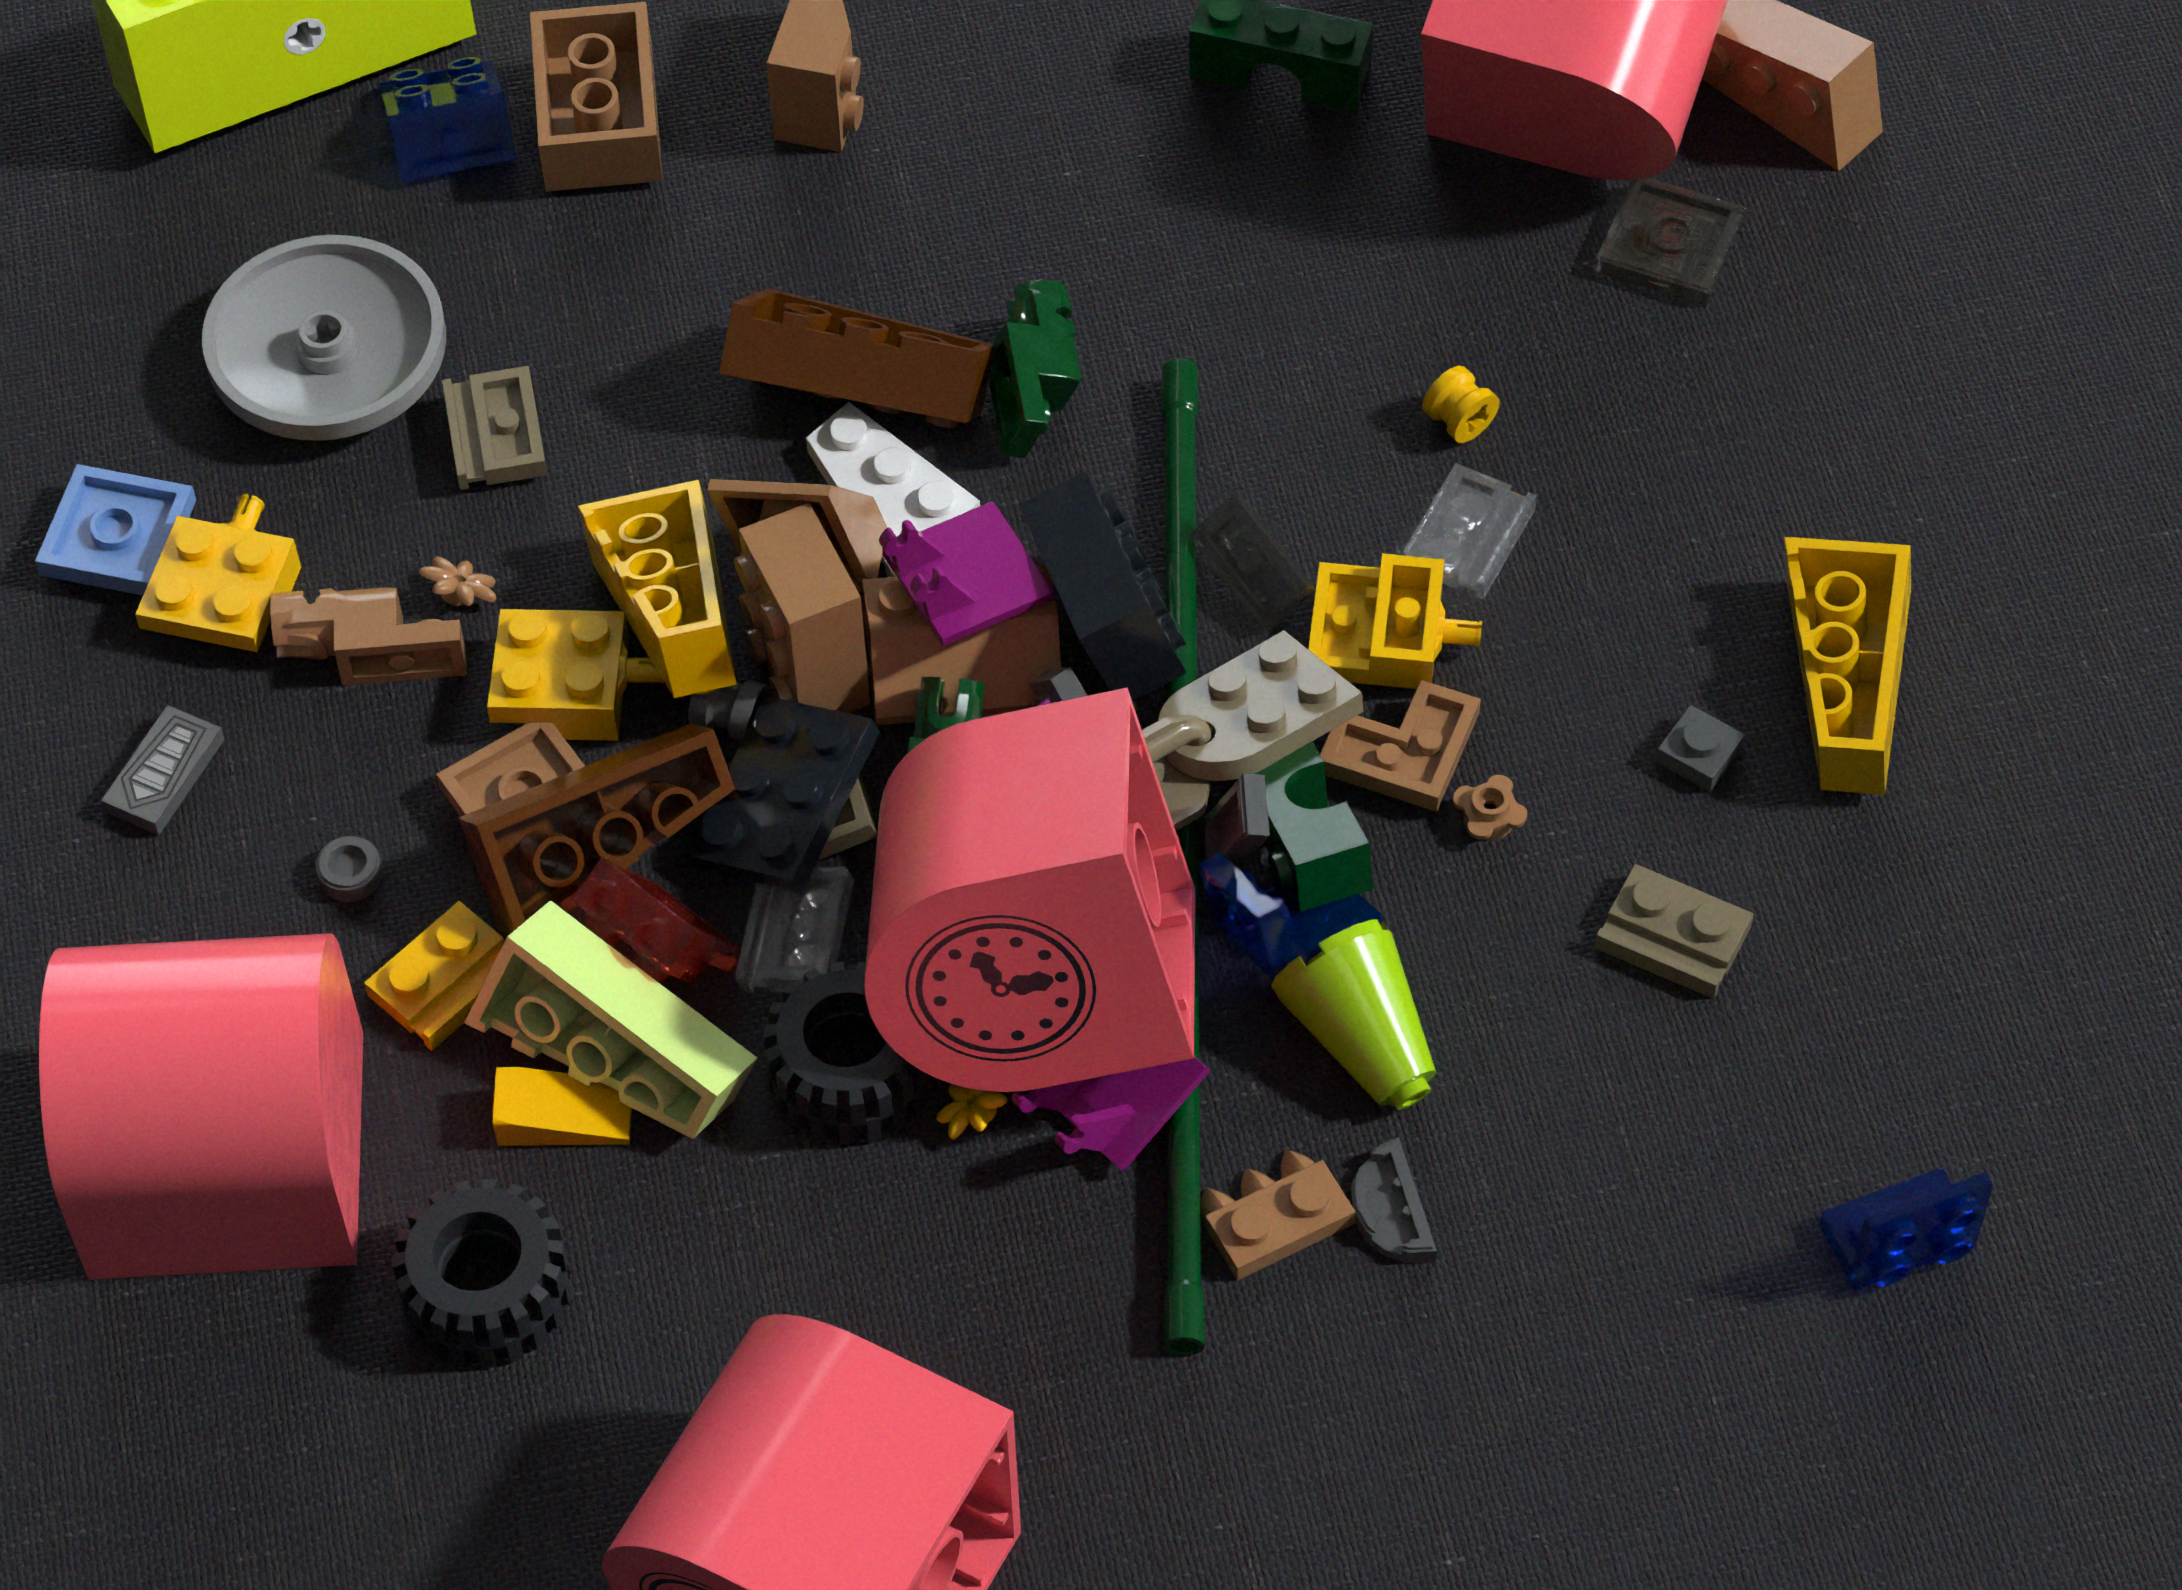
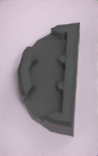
M1397 1137L1376 1146L1370 1152V1158L1358 1169L1356 1178L1353 1179L1350 1198L1351 1205L1356 1212L1355 1225L1364 1241L1386 1257L1409 1264L1436 1262L1437 1250L1400 1139Z

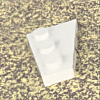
M850 402L846 403L806 437L808 454L828 485L874 497L887 528L890 527L896 537L902 531V522L904 520L911 521L920 532L980 507V500ZM882 555L881 561L885 566L886 575L888 577H896Z

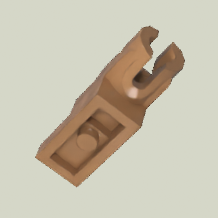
M379 587L335 591L331 588L320 589V596L316 598L313 604L307 603L303 590L271 593V629L273 644L277 646V658L294 657L323 660L327 659L328 656H335L343 686L467 675V653L460 620L442 621L426 619L418 623L403 624V614L397 588Z

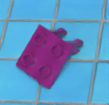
M993 501L920 532L911 521L904 520L902 522V531L897 537L890 527L886 528L880 535L879 543L882 546L883 557L942 647L1054 599L1053 589Z
M1194 1056V1059L1034 1089L1026 1094H1022L1019 1091L1014 1092L1012 1102L1023 1113L1031 1112L1038 1107L1059 1111L1075 1126L1074 1131L1069 1135L1061 1131L1056 1134L1055 1143L1065 1153L1072 1154L1081 1148L1100 1151L1119 1169L1124 1171L1211 1070Z

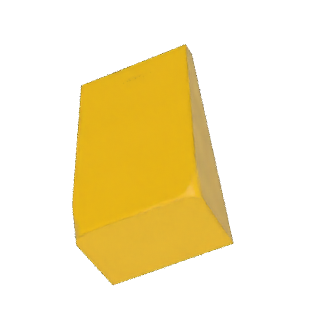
M496 1067L493 1128L498 1146L630 1145L632 1108L620 1102L617 1090L601 1082L587 1086L569 1077L568 1073L524 1067Z

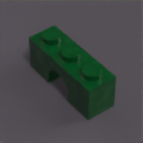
M1201 0L1190 28L1189 77L1245 89L1254 65L1261 63L1275 64L1286 68L1297 77L1301 85V101L1357 112L1372 68L1374 24L1263 0Z
M1313 741L1255 773L1265 775L1270 836L1258 849L1266 847L1268 851V864L1278 890L1288 888L1300 912L1373 890L1369 841L1347 802L1328 807L1324 761ZM1238 779L1225 781L1227 791Z

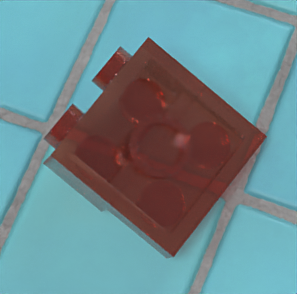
M603 857L572 898V901L583 908L589 915L584 923L589 929L617 946L621 939L625 941L636 952L632 962L662 983L670 975L692 984L701 971L704 972L709 964L732 973L746 954V951L654 880Z

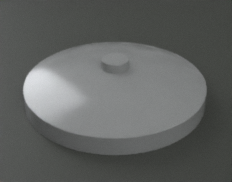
M320 235L300 238L272 247L256 255L232 273L222 284L208 307L202 329V348L207 371L215 391L224 404L238 417L260 430L298 440L319 441L350 437L377 428L396 418L412 406L428 389L438 373L446 347V325L441 301L435 286L424 270L408 256L386 244L348 235Z

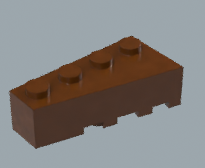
M767 288L732 302L719 374L808 391L830 399H848L868 403V407L885 413L902 414L904 411L923 414L926 415L925 421L930 424L946 428H960L962 422L968 423L982 415L996 345Z
M690 723L461 816L458 820L500 933L506 939L507 936L550 900L566 913L588 898L586 894L615 873L620 874L640 860L638 856L664 837L669 838L735 790L714 729Z

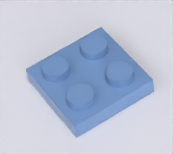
M76 464L36 557L35 563L39 575L144 595L176 517L189 518L196 503L193 486Z

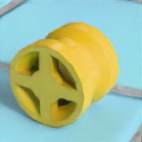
M1456 366L1444 372L1431 385L1423 399L1422 409L1432 420L1444 421L1447 424L1448 434L1456 442L1465 443L1480 435L1489 426L1499 409L1500 400L1489 388L1477 387L1474 375L1467 368Z

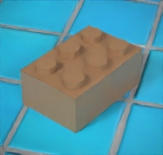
M646 2L530 12L538 146L546 192L663 181L653 52Z
M810 503L739 529L742 556L734 558L738 577L746 591L739 595V601L745 619L750 626V629L743 632L744 639L754 663L757 666L766 663L772 674L768 678L772 696L844 713H850L870 705L861 597Z

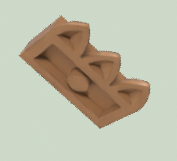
M1285 1150L1281 1161L1282 1179L1277 1182L1263 1173L1246 1168L1241 1181L1242 1198L1237 1201L1218 1190L1205 1188L1201 1199L1203 1224L1237 1281L1355 1224L1356 1212L1323 1160L1315 1163L1303 1154Z

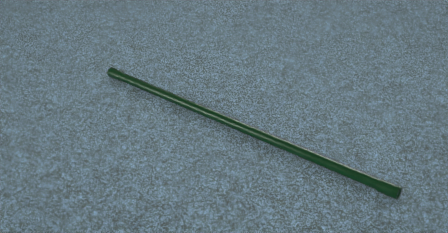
M1181 358L1170 360L1162 367V413L1165 418V606L1167 608L1165 613L1171 612L1187 645L1178 649L1177 652L1187 673L1166 683V701L1175 692L1197 680L1195 418L1198 414V367L1193 361ZM1198 819L1177 830L1176 833L1195 887L1194 1056L1199 1059ZM1200 1084L1167 1121V1287L1164 1291V1349L1168 1353L1178 1356L1195 1355L1202 1352L1205 1348L1204 1291L1201 1287Z

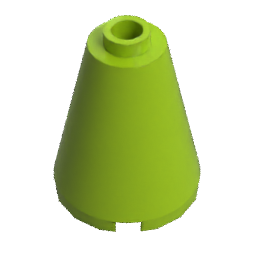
M1377 919L1368 920L1328 937L1318 943L1322 952L1312 958L1307 965L1299 956L1275 977L1271 986L1281 1003L1379 1106L1393 1103L1397 1110H1402L1417 1103L1431 1092L1427 1082L1435 1076L1436 1070L1392 932L1389 931L1384 921L1380 925Z

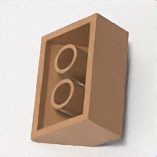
M1046 564L1037 565L1053 589L1052 578ZM897 577L862 580L861 607L865 651L876 726L915 722L921 677H941V680L945 681L943 712L939 714L945 717H952L956 712L959 679L984 682L982 716H990L1034 707V699L1037 697L1029 683L1049 670L1061 668L1059 623L1055 595L1051 601L942 647Z

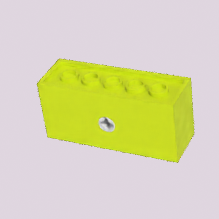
M92 0L114 86L154 153L182 145L195 138L236 125L241 121L279 107L290 105L295 101L333 87L344 85L349 81L387 67L395 66L400 62L476 35L470 0Z

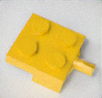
M243 494L239 497V502L231 522L227 524H217L177 516L135 613L139 628L258 652L271 620V593L291 592L301 569L294 539L254 530L260 514L265 508L264 502L254 495L251 496V500L248 494Z
M1382 553L1380 568L1319 562L1308 650L1350 683L1417 689L1421 680L1432 683L1434 660L1442 649V643L1477 646L1480 648L1482 621L1445 619V610L1441 602L1444 559Z
M500 609L487 704L490 723L551 722L565 740L618 741L623 693L627 684H665L650 658H628L629 638L625 611Z

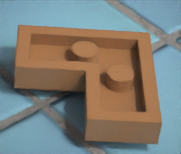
M1421 680L1400 729L1358 715L1332 729L1320 753L1324 761L1325 776L1437 812L1480 713L1481 699Z

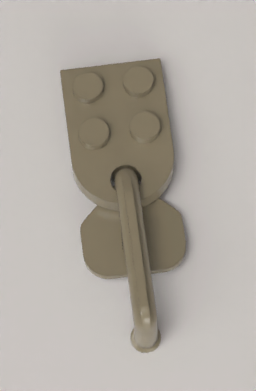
M1286 631L1276 634L1175 692L1163 705L1158 721L1142 730L1175 830H1179L1205 813L1211 781L1239 779L1242 774H1255L1364 712L1362 692Z

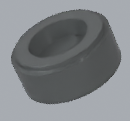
M356 836L337 838L325 845L316 859V872L320 886L329 897L337 901L355 902L370 896L381 883L383 869L379 853L375 846L364 838Z

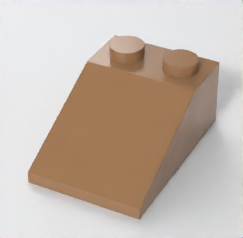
M843 0L789 1L767 60L774 140L842 152L849 130L857 131L860 126L864 99L863 96L856 95V88L860 76L861 61L859 57H853L851 31Z
M710 479L707 490L741 556L739 529L810 503L857 591L862 592L863 579L877 578L882 558V546L879 543V538L887 526L874 497L833 485Z

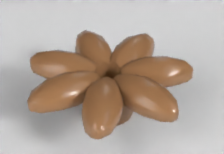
M437 556L433 558V566H424L419 570L421 576L437 582L432 590L434 593L440 594L447 603L457 606L463 604L470 606L473 604L474 596L488 602L496 601V595L490 589L495 585V579L486 574L473 573V566L469 561H462L455 567L450 561Z

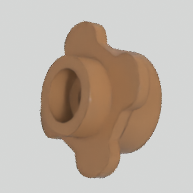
M1493 775L1488 779L1487 783L1473 788L1461 786L1455 791L1453 804L1457 809L1464 812V825L1469 835L1473 838L1487 841L1498 840L1505 837L1512 828L1518 829L1525 824L1527 809L1516 802L1512 794L1513 783L1508 777ZM1491 803L1496 806V809H1487L1484 806Z

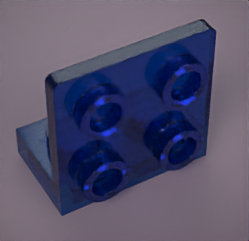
M478 57L461 58L448 63L447 70L425 74L422 69H407L392 74L390 81L379 84L402 183L517 159L504 92L492 61L481 62V59Z
M1221 853L1198 863L1215 928L1273 981L1289 963L1299 956L1307 965L1312 958L1322 952L1318 943L1328 937L1368 920L1377 919L1380 925L1384 921L1382 913L1360 894L1300 912L1288 888L1278 890L1275 886L1263 891L1250 871H1240Z
M1942 1167L1822 1211L1819 1225L1855 1291L1877 1283L1880 1287L1890 1286L1906 1278L1915 1268L1936 1260L1940 1264L1952 1263L1970 1253L1978 1241L1993 1183L1987 1172H1983L1952 1184Z

